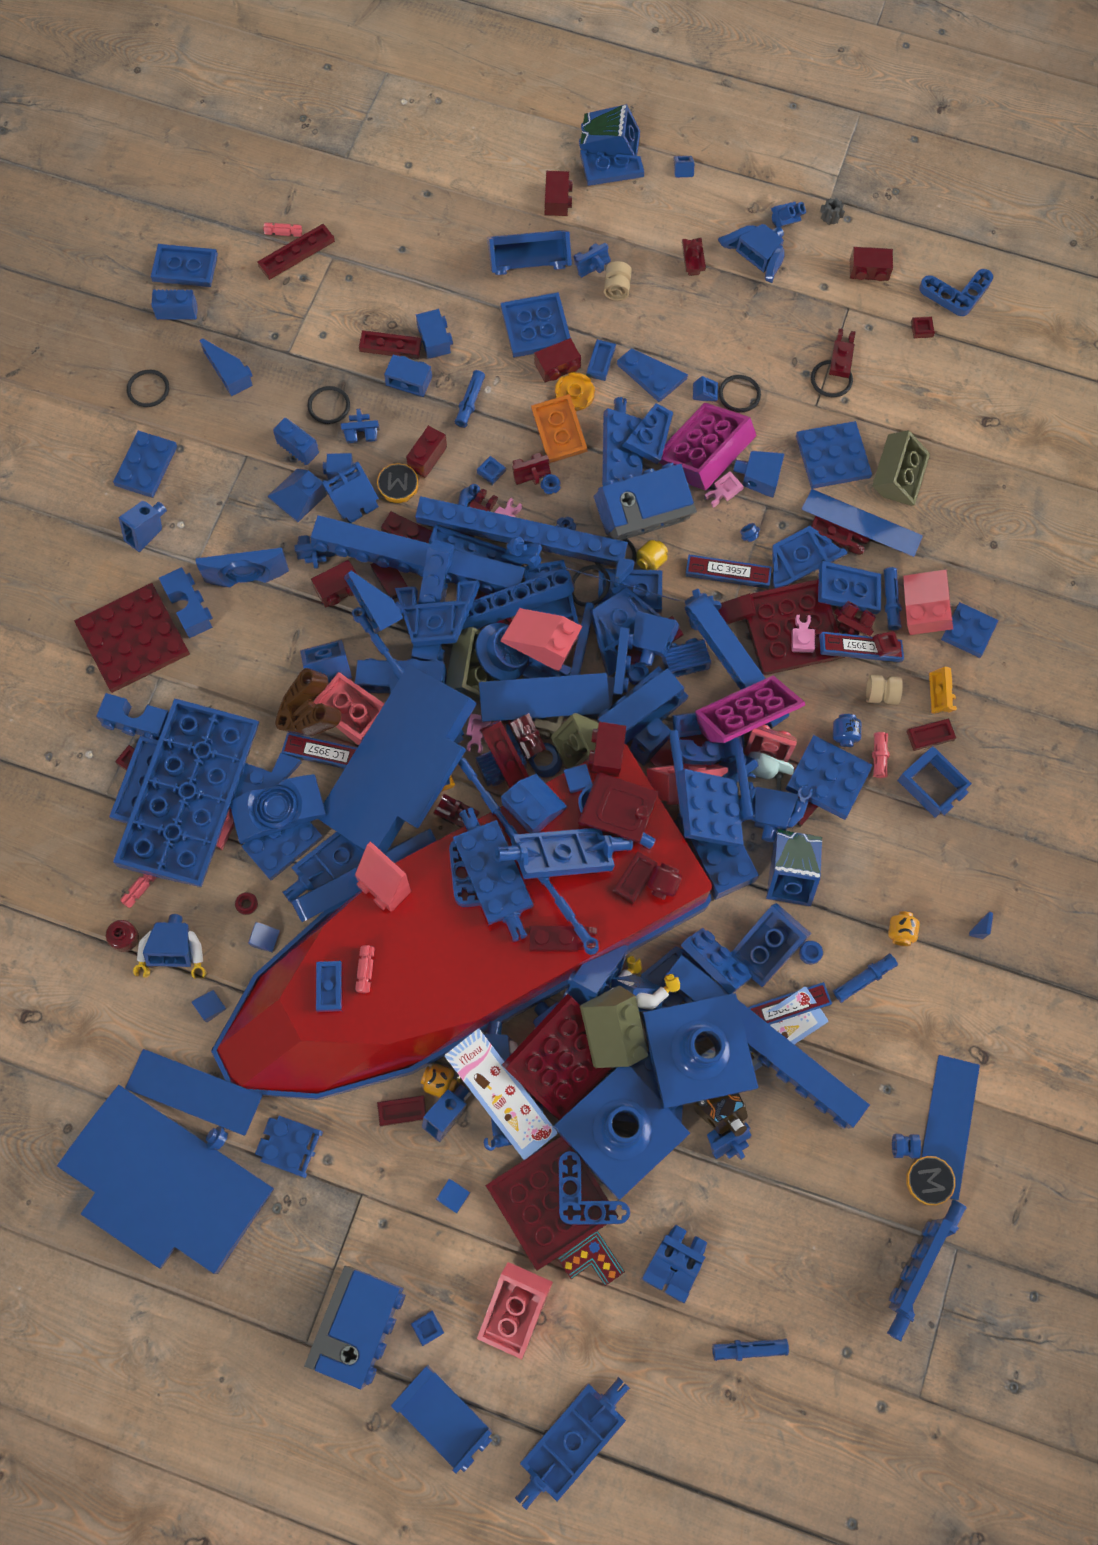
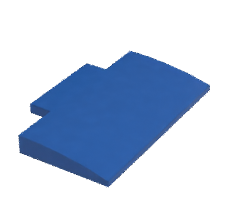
M408 665L323 803L327 816L319 818V820L365 850L367 844L371 841L379 850L386 854L405 821L416 828L420 827L464 755L466 749L454 741L477 703L457 690Z
M174 698L159 740L144 736L139 737L110 813V819L127 824L113 863L119 868L202 887L258 729L259 721Z
M120 1085L115 1088L57 1165L61 1170L95 1192L81 1212V1215L159 1269H162L174 1249L177 1248L213 1274H218L274 1190L273 1187L215 1148H208L206 1142Z

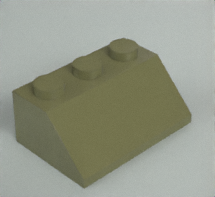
M909 430L888 434L872 486L884 498L914 506L930 453Z
M470 627L461 630L457 642L453 643L446 685L466 695L473 701L480 702L479 682L497 680L488 675L480 665L476 654V640L481 631Z
M577 713L572 714L551 736L565 769L573 768L586 762L589 758L590 750L594 751L595 743L591 742L593 729H597L599 723Z
M617 986L580 1005L594 1067H629L648 1056L637 1000L634 994L621 986Z

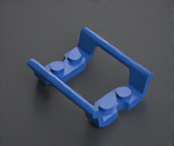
M677 730L670 731L681 824H683L679 771L684 769L683 763L713 765L716 762L729 760L732 757L736 759L741 798L739 799L741 823L745 820L753 819L741 736L725 743L705 741L702 747H699L693 740H680Z

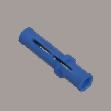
M473 371L464 399L459 403V412L454 422L461 428L467 427L470 415L475 410L474 404L485 379V374L482 371Z
M889 567L883 570L886 597L884 609L887 613L888 630L894 631L902 628L900 619L902 605L899 603L897 568Z
M889 953L876 963L869 964L867 969L842 986L834 989L833 993L837 1000L842 1003L870 983L882 979V976L897 967L898 963L894 956Z
M787 1339L754 1342L734 1340V1343L712 1344L714 1361L725 1359L742 1361L743 1358L789 1355Z

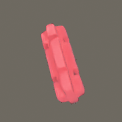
M269 222L264 223L263 230L266 235H273L275 233V235L291 236V234L294 237L302 236L301 225L293 224L291 226V224L275 223V225Z
M143 874L128 889L129 893H125L120 899L121 903L128 908L132 907L136 902L135 899H139L150 886L149 882H153L157 877Z
M364 945L360 947V956L362 958L359 959L357 979H359V982H356V992L368 993L370 991L371 983L369 979H371L373 968L371 957H374L375 951L373 946Z

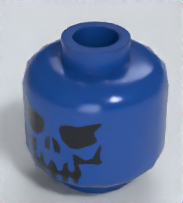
M854 714L839 715V718L833 721V740L840 743L841 747H853L854 743L861 740V720L856 718Z

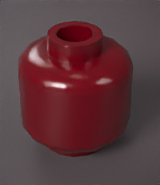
M661 863L660 866H654L647 882V886L653 890L652 895L664 900L666 895L670 897L675 896L682 880V876L678 873L679 869Z
M126 920L114 921L106 930L105 937L107 943L119 952L132 950L139 941L138 930L132 923Z

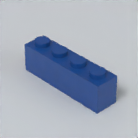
M367 658L357 661L355 684L368 693H391L388 679L396 677L387 659L376 660ZM394 659L403 671H405L408 665L418 670L426 669L427 675L446 684L447 669L443 661L438 659H430L429 661H419L417 659L398 661Z

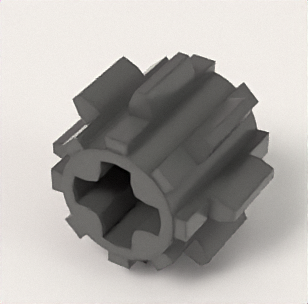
M830 198L826 200L825 205H821L820 212L822 213L821 219L823 222H826L828 225L838 224L839 219L843 218L845 213L842 201H839L838 198Z

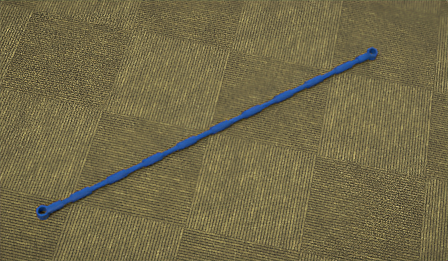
M361 607L355 608L352 611L354 621L360 623L365 632L369 633L372 642L379 652L386 657L392 666L393 672L400 679L404 673L403 669L399 664H396L389 654L387 646L379 635L373 631L372 625L366 618L364 609ZM462 757L458 765L467 778L477 787L481 793V798L491 812L498 817L505 827V832L512 839L513 835L518 834L517 831L500 812L501 808L489 791H486L479 782L477 774L467 760ZM538 878L554 897L556 905L567 921H570L575 927L574 931L583 942L585 952L590 955L596 954L599 950L597 939L591 937L584 926L578 923L572 909L550 883V878ZM590 943H593V944L596 945V946H595L594 948H592V949H590V948L587 947V945L590 944Z

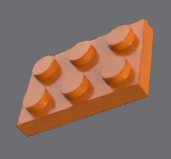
M570 394L531 405L549 463L588 452Z

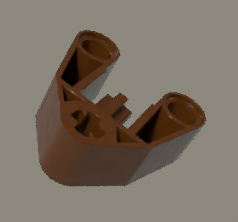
M305 668L299 673L283 696L275 720L277 729L292 734L312 737L334 728L340 723L341 712L339 709L322 703H313V700L327 687L328 678L326 674L309 668Z

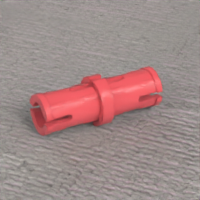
M885 732L874 733V752H872V758H874L873 777L876 778L888 777L887 763L890 753L887 748L888 733Z

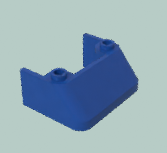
M566 230L487 237L491 272L495 273V275L507 274V270L549 265L554 266V270L565 269V265H572L570 233Z

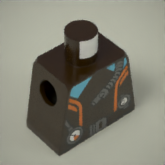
M739 1093L693 1103L696 1113L719 1134H724L731 1130L735 1136H740L747 1130L743 1121L747 1119L748 1114Z

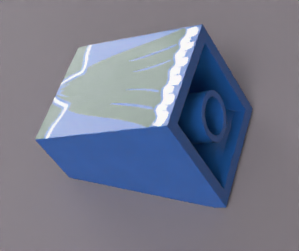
M627 104L584 114V120L581 124L582 134L579 139L581 150H587V153L591 154L605 152L604 155L609 156L617 154L637 156L640 129Z
M777 830L773 843L766 899L805 906L812 905L821 878L822 837Z

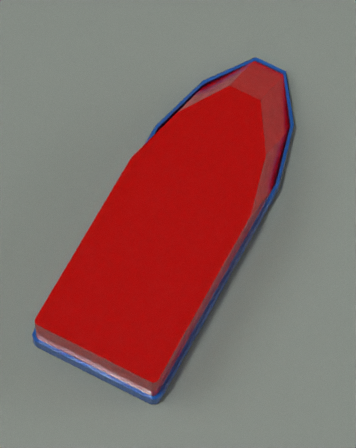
M624 744L619 776H609L654 790L630 749ZM587 760L586 762L580 765H587L589 775L593 784L597 773L591 772L592 764H588ZM564 773L546 782V785L565 803L567 808L539 833L593 828L578 824L582 814L578 805L582 790L570 794ZM657 796L644 833L655 838V843L650 849L633 841L632 850L614 851L612 853V859L615 864L612 871L549 877L552 886L565 899L576 915L575 918L578 923L584 927L597 928V934L591 937L598 941V952L593 955L587 954L585 950H578V952H531L530 926H573L572 923L567 921L556 905L554 897L538 878H523L517 860L514 861L533 902V907L523 911L519 917L528 935L521 940L519 935V941L514 942L507 924L503 923V921H498L489 925L481 906H459L454 898L449 847L453 837L467 832L466 827L463 826L395 863L406 873L411 892L392 912L387 908L381 909L373 901L375 896L370 892L365 894L362 890L323 911L253 975L211 1052L226 1081L259 1093L262 1096L320 1100L412 1075L443 1058L446 1053L477 1029L486 1034L489 1021H498L503 1024L568 988L570 984L567 982L573 971L577 972L582 964L624 945L629 947L627 954L704 912L711 901L710 890L712 884ZM504 806L500 807V812L518 834H529ZM490 812L477 819L480 826L497 820L508 846H512L511 839L505 832V827L495 814ZM602 831L603 835H611L612 837H620V836H617V835H614V834H611V833ZM637 851L657 862V866L664 863L679 869L678 873L682 876L676 895L673 897L666 895L665 900L652 895L653 890L647 886V883L634 904L615 894L613 890ZM465 867L457 869V877L466 878L468 876ZM463 890L462 895H458V897L463 898V901L468 900V896L475 895V900H478L476 893L468 894L467 890ZM364 945L373 946L375 951L374 957H371L373 968L371 979H369L371 983L370 991L368 993L356 992L355 988L356 982H359V979H357L359 959L362 958L360 956V947ZM316 962H342V1011H316Z

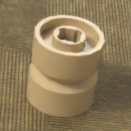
M615 261L607 265L604 294L607 298L619 301L629 296L632 269L627 263Z
M869 675L866 686L867 703L879 704L884 700L887 704L899 705L902 696V678L891 676L885 680L882 675Z

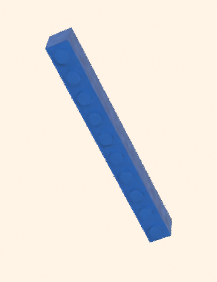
M422 496L419 498L415 516L416 522L432 527L436 524L459 533L509 543L514 537H519L523 539L524 543L540 544L542 547L541 551L590 562H598L613 567L617 566L619 558H625L628 544L625 541Z
M317 515L310 537L311 546L318 551L333 552L340 557H353L360 562H372L380 567H392L403 573H416L423 577L427 550L431 545ZM454 550L452 565L448 570L445 583L457 584L458 582L478 580L480 591L491 594L522 583L525 568Z
M682 955L665 975L674 974V977L679 978L680 989L676 992L684 997L683 1002L685 1004L729 995L724 988ZM737 999L749 1051L758 1056L757 1061L764 1067H772L777 1071L776 1076L783 1082L792 1083L796 1087L795 1091L800 1096L812 1099L815 1102L814 1106L824 1114L828 1112L834 1117L833 1122L843 1129L845 1127L848 1129L854 1128L870 1104Z

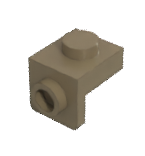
M559 716L557 723L535 718L534 725L539 730V735L542 739H549L566 720H564V716Z

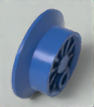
M492 623L484 627L477 637L476 654L478 661L485 672L492 678L499 681L515 680L526 669L528 656L500 642L509 625Z

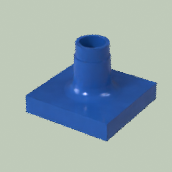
M736 993L647 1011L641 1014L662 1109L758 1089ZM697 1035L706 1036L712 1041L715 1047V1057L704 1058L697 1053L694 1046Z
M630 1066L617 1067L554 1125L556 1131L618 1201L690 1134L668 1108L662 1109L660 1099ZM626 1114L632 1117L638 1127L637 1133L630 1138L618 1136L612 1128V1120L615 1115Z

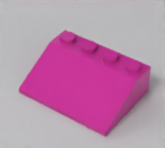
M704 402L665 444L659 463L663 466L669 463H674V466L682 464L687 483L706 491L757 436L751 417Z
M773 675L698 709L695 713L701 733L710 742L725 743L805 706V702Z

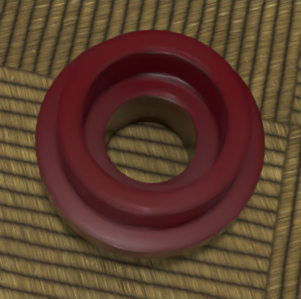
M249 892L241 893L235 900V908L242 915H250L258 907L256 896ZM245 901H250V906L244 908L243 903Z

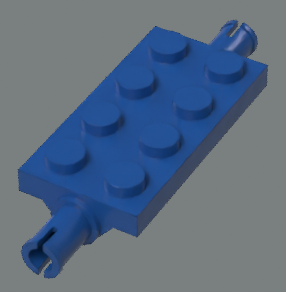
M623 397L614 399V410L607 408L603 412L602 485L610 480H615V483L623 481V477L631 474L637 477L642 475L643 457L622 446L642 421L641 418L626 414L627 399H623Z
M473 808L467 809L468 815L466 810H463L459 815L464 822L467 832L453 837V841L488 924L503 921L508 926L513 938L512 940L514 942L519 941V935L522 940L528 935L519 917L523 911L533 907V902L515 861H496L495 848L498 846H508L498 821L495 820L480 826Z
M596 828L516 834L512 836V846H498L495 848V858H497V862L517 860L524 879L612 871L615 866L612 853L614 851L632 850L633 841L623 837L603 835L602 831Z
M335 832L291 867L297 874L298 880L282 893L291 903V901L298 898L305 891L309 892L359 866L365 850L338 832Z
M952 1200L944 1218L926 1223L922 1230L924 1237L921 1243H917L911 1252L913 1259L910 1265H906L901 1272L900 1279L902 1281L899 1287H895L890 1294L889 1301H891L889 1308L895 1311L897 1315L887 1334L900 1342L910 1321H914L913 1304L946 1237L958 1231L959 1228L957 1226L964 1211L967 1209L965 1205L956 1200Z
M619 1377L605 1394H599L588 1383L520 1462L522 1467L531 1475L528 1484L515 1497L520 1504L528 1496L522 1503L523 1508L527 1510L538 1495L545 1491L558 1502L625 1423L626 1420L615 1410V1405L630 1388Z

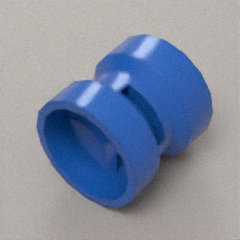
M893 1134V1157L903 1158L904 1156H909L911 1159H919L921 1155L920 1136L918 1134H910L909 1136Z

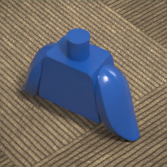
M761 224L758 227L753 225L745 226L718 238L721 246L728 249H736L740 255L763 273L765 272L766 281L773 283L774 276L785 257V251L782 246L784 231L781 227H775L772 230L765 224Z

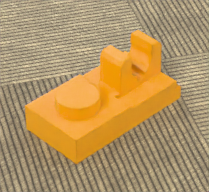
M944 666L929 673L931 712L933 714L941 711L950 713L957 709L956 706H953V700L956 699V696L952 694L951 668Z

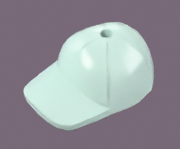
M751 752L748 757L755 758L759 765L751 772L757 777L771 779L778 772L793 775L794 767L790 763L760 752Z

